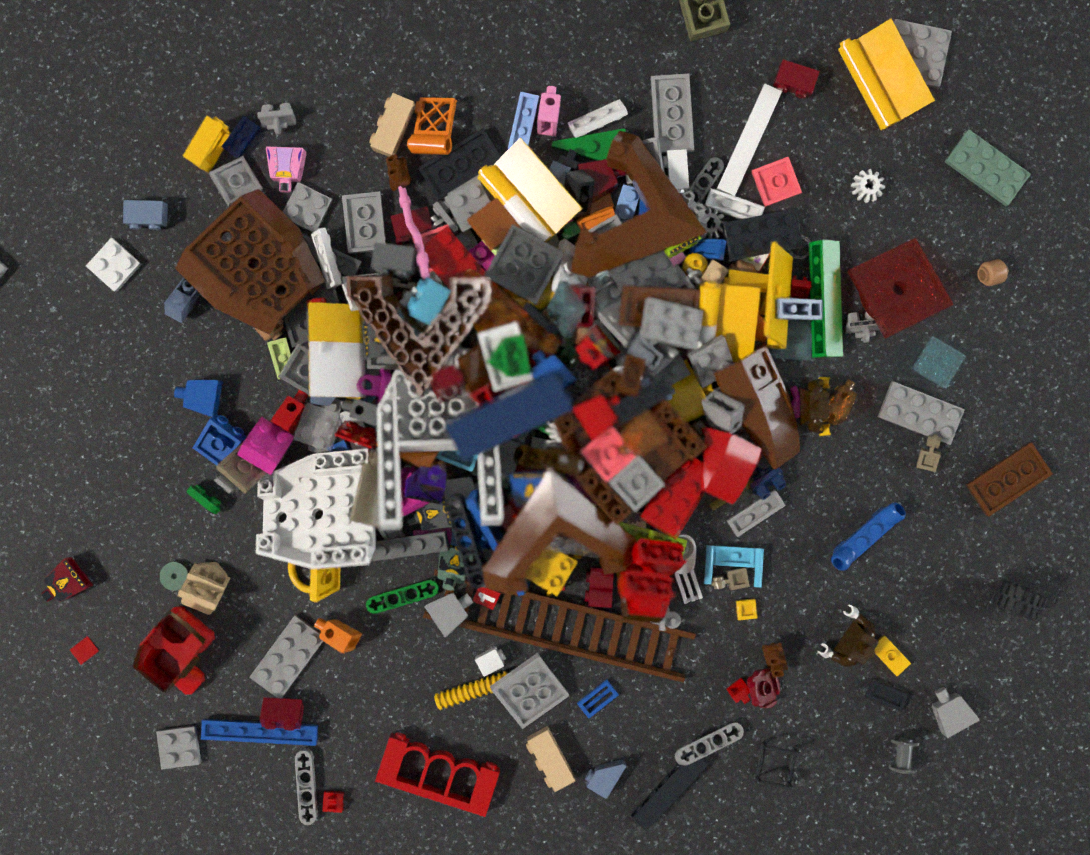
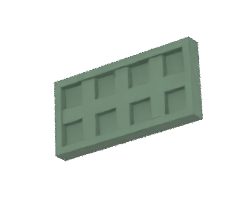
M971 130L965 132L944 161L1005 206L1010 204L1031 175Z

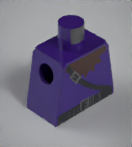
M433 466L432 468L418 467L406 479L405 498L440 505L446 488V472L442 471L439 466Z

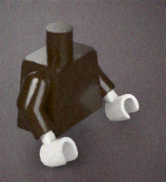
M848 605L852 608L850 614L846 611L843 612L846 616L856 620H853L835 647V652H832L831 648L826 644H821L826 648L824 653L818 651L824 658L831 657V660L844 667H850L857 663L864 665L869 658L875 655V648L878 645V640L875 638L874 624L862 614L859 615L858 609L852 605Z

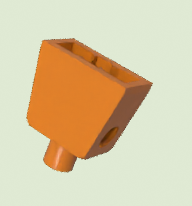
M319 618L314 625V628L321 631L319 639L341 653L353 651L363 634L336 619L325 621Z

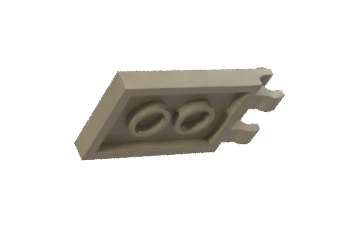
M375 451L370 452L368 464H362L350 521L381 529L378 452Z

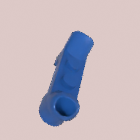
M896 502L879 508L872 514L873 517L854 534L836 546L831 558L833 566L840 571L847 570L853 561L896 523L906 517L904 508Z

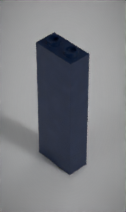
M553 369L445 421V428L461 459L465 461L572 410L571 403L574 401L569 391L565 392L562 387L565 383L561 374L556 375Z

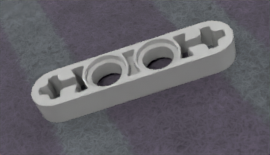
M731 723L679 748L675 753L676 762L680 765H689L741 739L744 733L743 727L738 723ZM732 728L738 730V732H736V736L730 735L727 737L725 735L726 733L731 732ZM716 734L722 738V743L719 746L713 742V737ZM699 742L703 743L706 747L703 754H700L696 749ZM682 751L683 753L693 752V755L686 758L687 761L685 759L681 760L680 757L683 755Z
M303 748L295 756L298 811L301 823L311 825L318 816L314 756L311 750ZM305 754V757H309V759L306 760V767L300 769V767H303L304 762L299 757ZM301 773H309L311 780L308 782L302 781ZM303 792H310L312 799L305 801L302 798ZM313 804V806L309 807V813L313 814V816L308 819L304 815L307 812V806Z

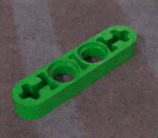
M428 579L380 593L367 600L366 608L370 613L375 614L435 596L439 590V585L435 580ZM427 583H430L431 586H435V588L433 589V593H430V591L427 590L423 592L424 596L421 597V591L418 587L419 585H421V589L426 588L428 586ZM410 588L417 591V597L414 599L407 597L406 592ZM390 594L398 596L399 601L397 604H391L388 601ZM382 596H384L387 607H384V604H380L377 607L378 609L370 606L374 599L376 602H380L383 600Z

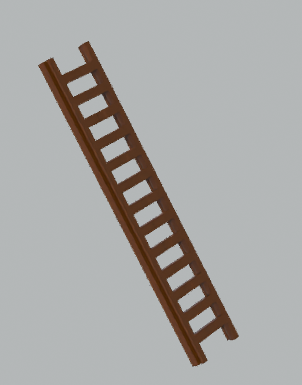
M436 568L434 571L435 576L438 575V569ZM467 578L465 581L467 583L465 594L472 598L474 588L469 584ZM446 590L445 596L453 593L454 590ZM528 591L525 595L520 596L523 598L514 631L503 629L511 595L518 596L517 593H504L496 627L485 624L489 608L482 605L477 622L465 619L458 626L683 683L685 674L670 670L678 636L692 640L696 636L693 632L677 628L672 629L665 626V631L659 630L658 624L625 620L623 615ZM530 599L541 602L533 636L522 633ZM549 604L560 606L551 640L540 638ZM469 606L464 609L467 614H468ZM567 608L578 611L570 645L559 643ZM425 609L423 618L433 620ZM586 613L596 615L588 650L578 647ZM604 618L615 620L607 654L596 652ZM623 622L633 625L625 659L615 657ZM641 627L652 629L644 664L633 661ZM660 632L670 634L662 668L652 666Z

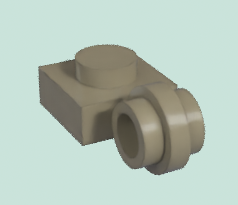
M937 434L928 436L926 446H929V449L921 448L916 468L936 472L941 452L934 451V448H939L941 437H938Z
M746 567L727 570L726 579H724L723 575L712 577L711 585L714 586V589L725 588L727 583L730 590L750 587Z

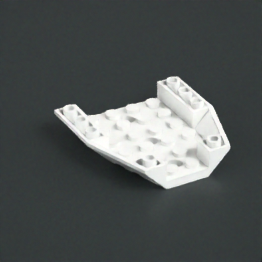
M369 449L312 454L273 471L271 475L266 474L258 482L257 497L264 500L263 534H256V554L311 569L368 565L376 549V527L350 521L362 464H368ZM322 510V518L316 520V512ZM286 513V520L283 523H280V515Z

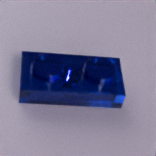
M243 116L221 147L236 158H239L261 128Z

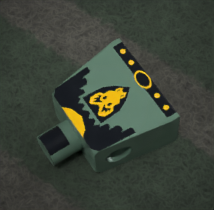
M449 544L450 550L439 553L437 578L444 580V589L454 590L455 583L464 584L467 575L458 546ZM473 555L469 556L471 562L473 561Z

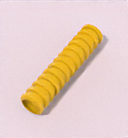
M503 671V674L498 673L497 676L492 675L491 678L488 676L485 680L481 678V681L475 680V683L469 682V685L464 684L463 687L458 686L457 689L454 687L451 691L447 689L445 693L444 691H441V694L435 693L434 698L437 708L442 710L443 707L448 708L449 705L454 706L455 703L458 705L461 701L464 703L465 700L470 701L471 698L482 697V694L488 695L489 692L492 694L490 686L507 675L508 672Z

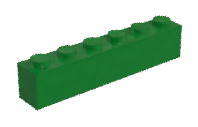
M819 240L809 242L811 300H823V319L811 320L812 358L843 357L840 241Z

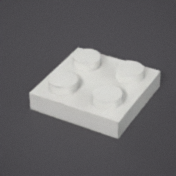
M110 238L86 267L114 292H117L142 264L115 239Z

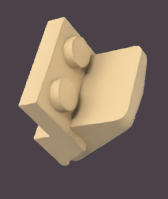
M217 562L194 563L178 593V596L182 597L181 603L210 615L223 596L230 577L227 576V573Z

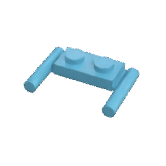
M706 545L704 584H712L713 565L755 568L754 587H762L764 549Z

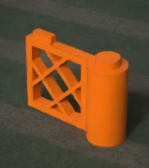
M420 98L419 101H416L415 113L417 117L414 134L407 141V147L411 153L450 154L452 149L451 132L457 103L455 98ZM425 104H433L434 108L426 114L424 112ZM445 104H450L449 110L443 114L440 108ZM438 111L441 117L432 123L429 118ZM428 120L431 126L426 130H421V125ZM445 120L447 123L446 131H439L436 127Z

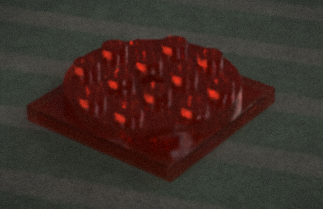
M916 238L848 271L851 280L859 292L864 309L875 320L885 339L953 305ZM894 286H898L901 288V295H898L894 292Z

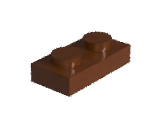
M629 354L626 355L617 391L637 396L646 363L645 359Z

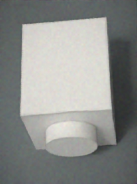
M496 646L475 658L484 677L504 667V660H506L502 649L498 650Z

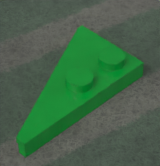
M626 129L553 141L552 148L569 152L572 149L577 152L576 155L596 161L605 160L614 137L619 131L626 132Z

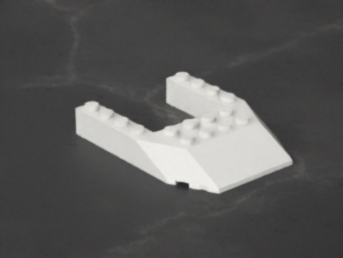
M395 370L392 380L377 407L381 530L401 529L399 452L457 450L445 428V421L478 406L469 397L470 393L466 392L464 382L461 395L439 404L431 384L424 394L419 397L412 382L406 379L401 370ZM497 445L477 455L481 526L501 525L503 521L499 447Z

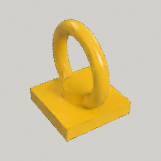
M288 563V573L291 581L299 590L309 593L311 601L318 602L340 590L341 567L311 569L310 586H308L299 579L296 573V564Z

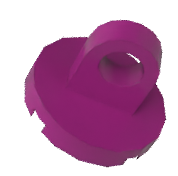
M381 368L378 376L364 375L360 377L356 384L358 392L367 396H376V403L379 405L392 380V375L389 373L391 371L390 368ZM368 380L371 383V389L365 390L362 387V381Z

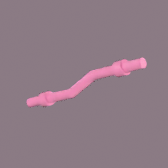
M399 186L400 207L403 208L406 226L415 241L417 265L420 266L422 277L428 278L430 276L427 265L429 260L424 251L421 234L413 222L410 209L411 200L407 195L406 187L402 188Z

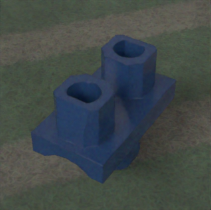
M760 466L757 467L758 474L753 476L754 482L749 484L754 495L757 494L762 500L771 495L768 490L769 486L774 485L777 491L786 487L780 467L772 471L769 467L764 470Z

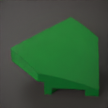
M524 334L503 337L486 363L498 369L506 377L529 375L530 370Z

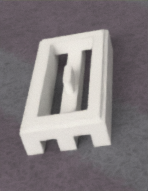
M694 570L690 574L697 593L695 596L687 573L683 574L690 595L689 598L686 597L679 574L674 572L684 604L703 598Z

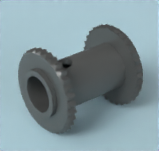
M893 738L891 742L897 744L895 765H890L889 769L903 774L916 773L917 769L911 767L913 746H919V743L907 738Z

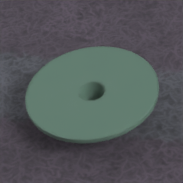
M170 562L160 571L161 584L171 591L180 590L188 576L185 566L178 562Z

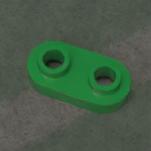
M196 484V486L191 485L186 492L211 513L217 514L221 510V502L214 496L209 497L205 493L206 490L199 484Z

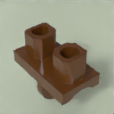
M396 154L387 157L386 163L390 188L393 191L399 186L405 188L411 183L407 160L405 157L398 158Z
M773 642L769 646L762 645L767 667L774 678L784 676V670H788V664L782 643Z

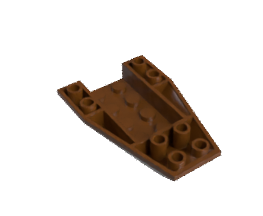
M765 342L755 346L752 353L738 362L726 365L713 373L723 395L744 405L742 426L756 446L761 448L762 454L773 469L779 468L800 452L799 433L792 404Z

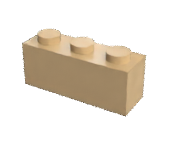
M392 93L391 98H387L384 106L386 108L384 115H380L377 122L379 127L370 138L369 143L372 150L388 157L397 153L416 105L414 101Z
M548 726L528 736L527 749L530 754L534 753L537 760L535 763L539 771H544L546 775L544 779L549 788L552 787L554 792L575 782V776Z

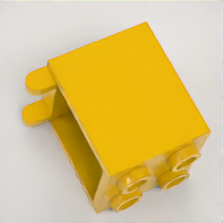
M550 543L528 569L525 576L527 579L548 590L546 596L549 597L551 593L558 596L575 567L577 558Z

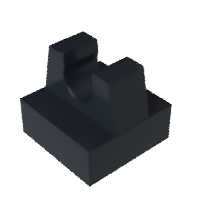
M570 149L566 157L560 156L558 163L570 167L571 172L576 171L579 163L575 161L577 152Z

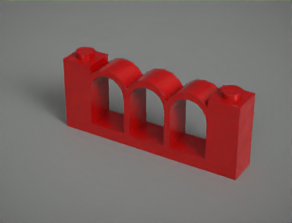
M399 732L391 733L375 782L486 817L500 773V768L495 763L482 762L480 767L476 761L470 758L460 759L456 762L454 756L446 750H438L430 754V750L423 743L411 742L408 744L409 738H406L405 734ZM417 750L425 757V767L420 782L398 775L404 755L408 751ZM438 758L446 760L451 767L450 777L445 790L424 784L430 763ZM469 767L476 773L477 780L471 798L449 792L454 774L459 768Z

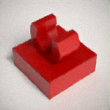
M793 276L790 297L807 299L811 289V281H807V277H804L803 280H796L797 277Z
M742 678L726 689L736 703L742 700L746 704L751 700L748 697L750 693L749 687Z
M325 790L323 812L342 813L344 792Z

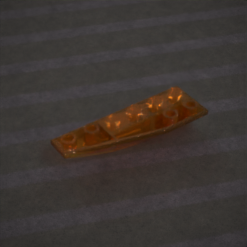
M469 268L462 277L483 276ZM490 281V301L475 320V323L489 330L516 321L520 334H524L527 347L554 354L562 341L545 330L516 300L494 282ZM452 291L448 296L445 304H448L451 301Z

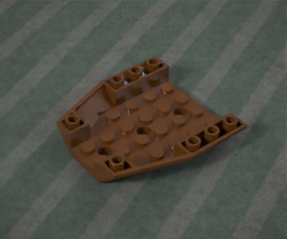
M260 189L240 196L184 249L175 267L215 309L269 335H272L284 323L282 318L309 292L313 295L326 282L299 227ZM225 233L232 234V238L228 242L222 241V236ZM253 259L259 260V266L255 269L249 267V263ZM285 286L287 288L286 293L282 296L277 295V288Z
M613 369L574 400L571 406L597 395H602L606 401L615 395L620 401L629 395L617 391L621 373ZM665 399L640 413V416L659 440L658 442H655L645 430L637 415L622 424L615 411H613L617 420L611 426L618 434L628 424L630 425L628 428L630 430L628 432V439H630L629 436L634 432H643L642 440L637 445L634 444V446L647 448L639 456L646 464L651 466V470L661 481L666 479L687 459L692 460L707 447ZM570 410L558 416L553 423L565 452L579 455L583 458L580 474L575 477L615 525H618L631 513V507L611 484L602 478L580 452L593 440L590 439L574 412Z

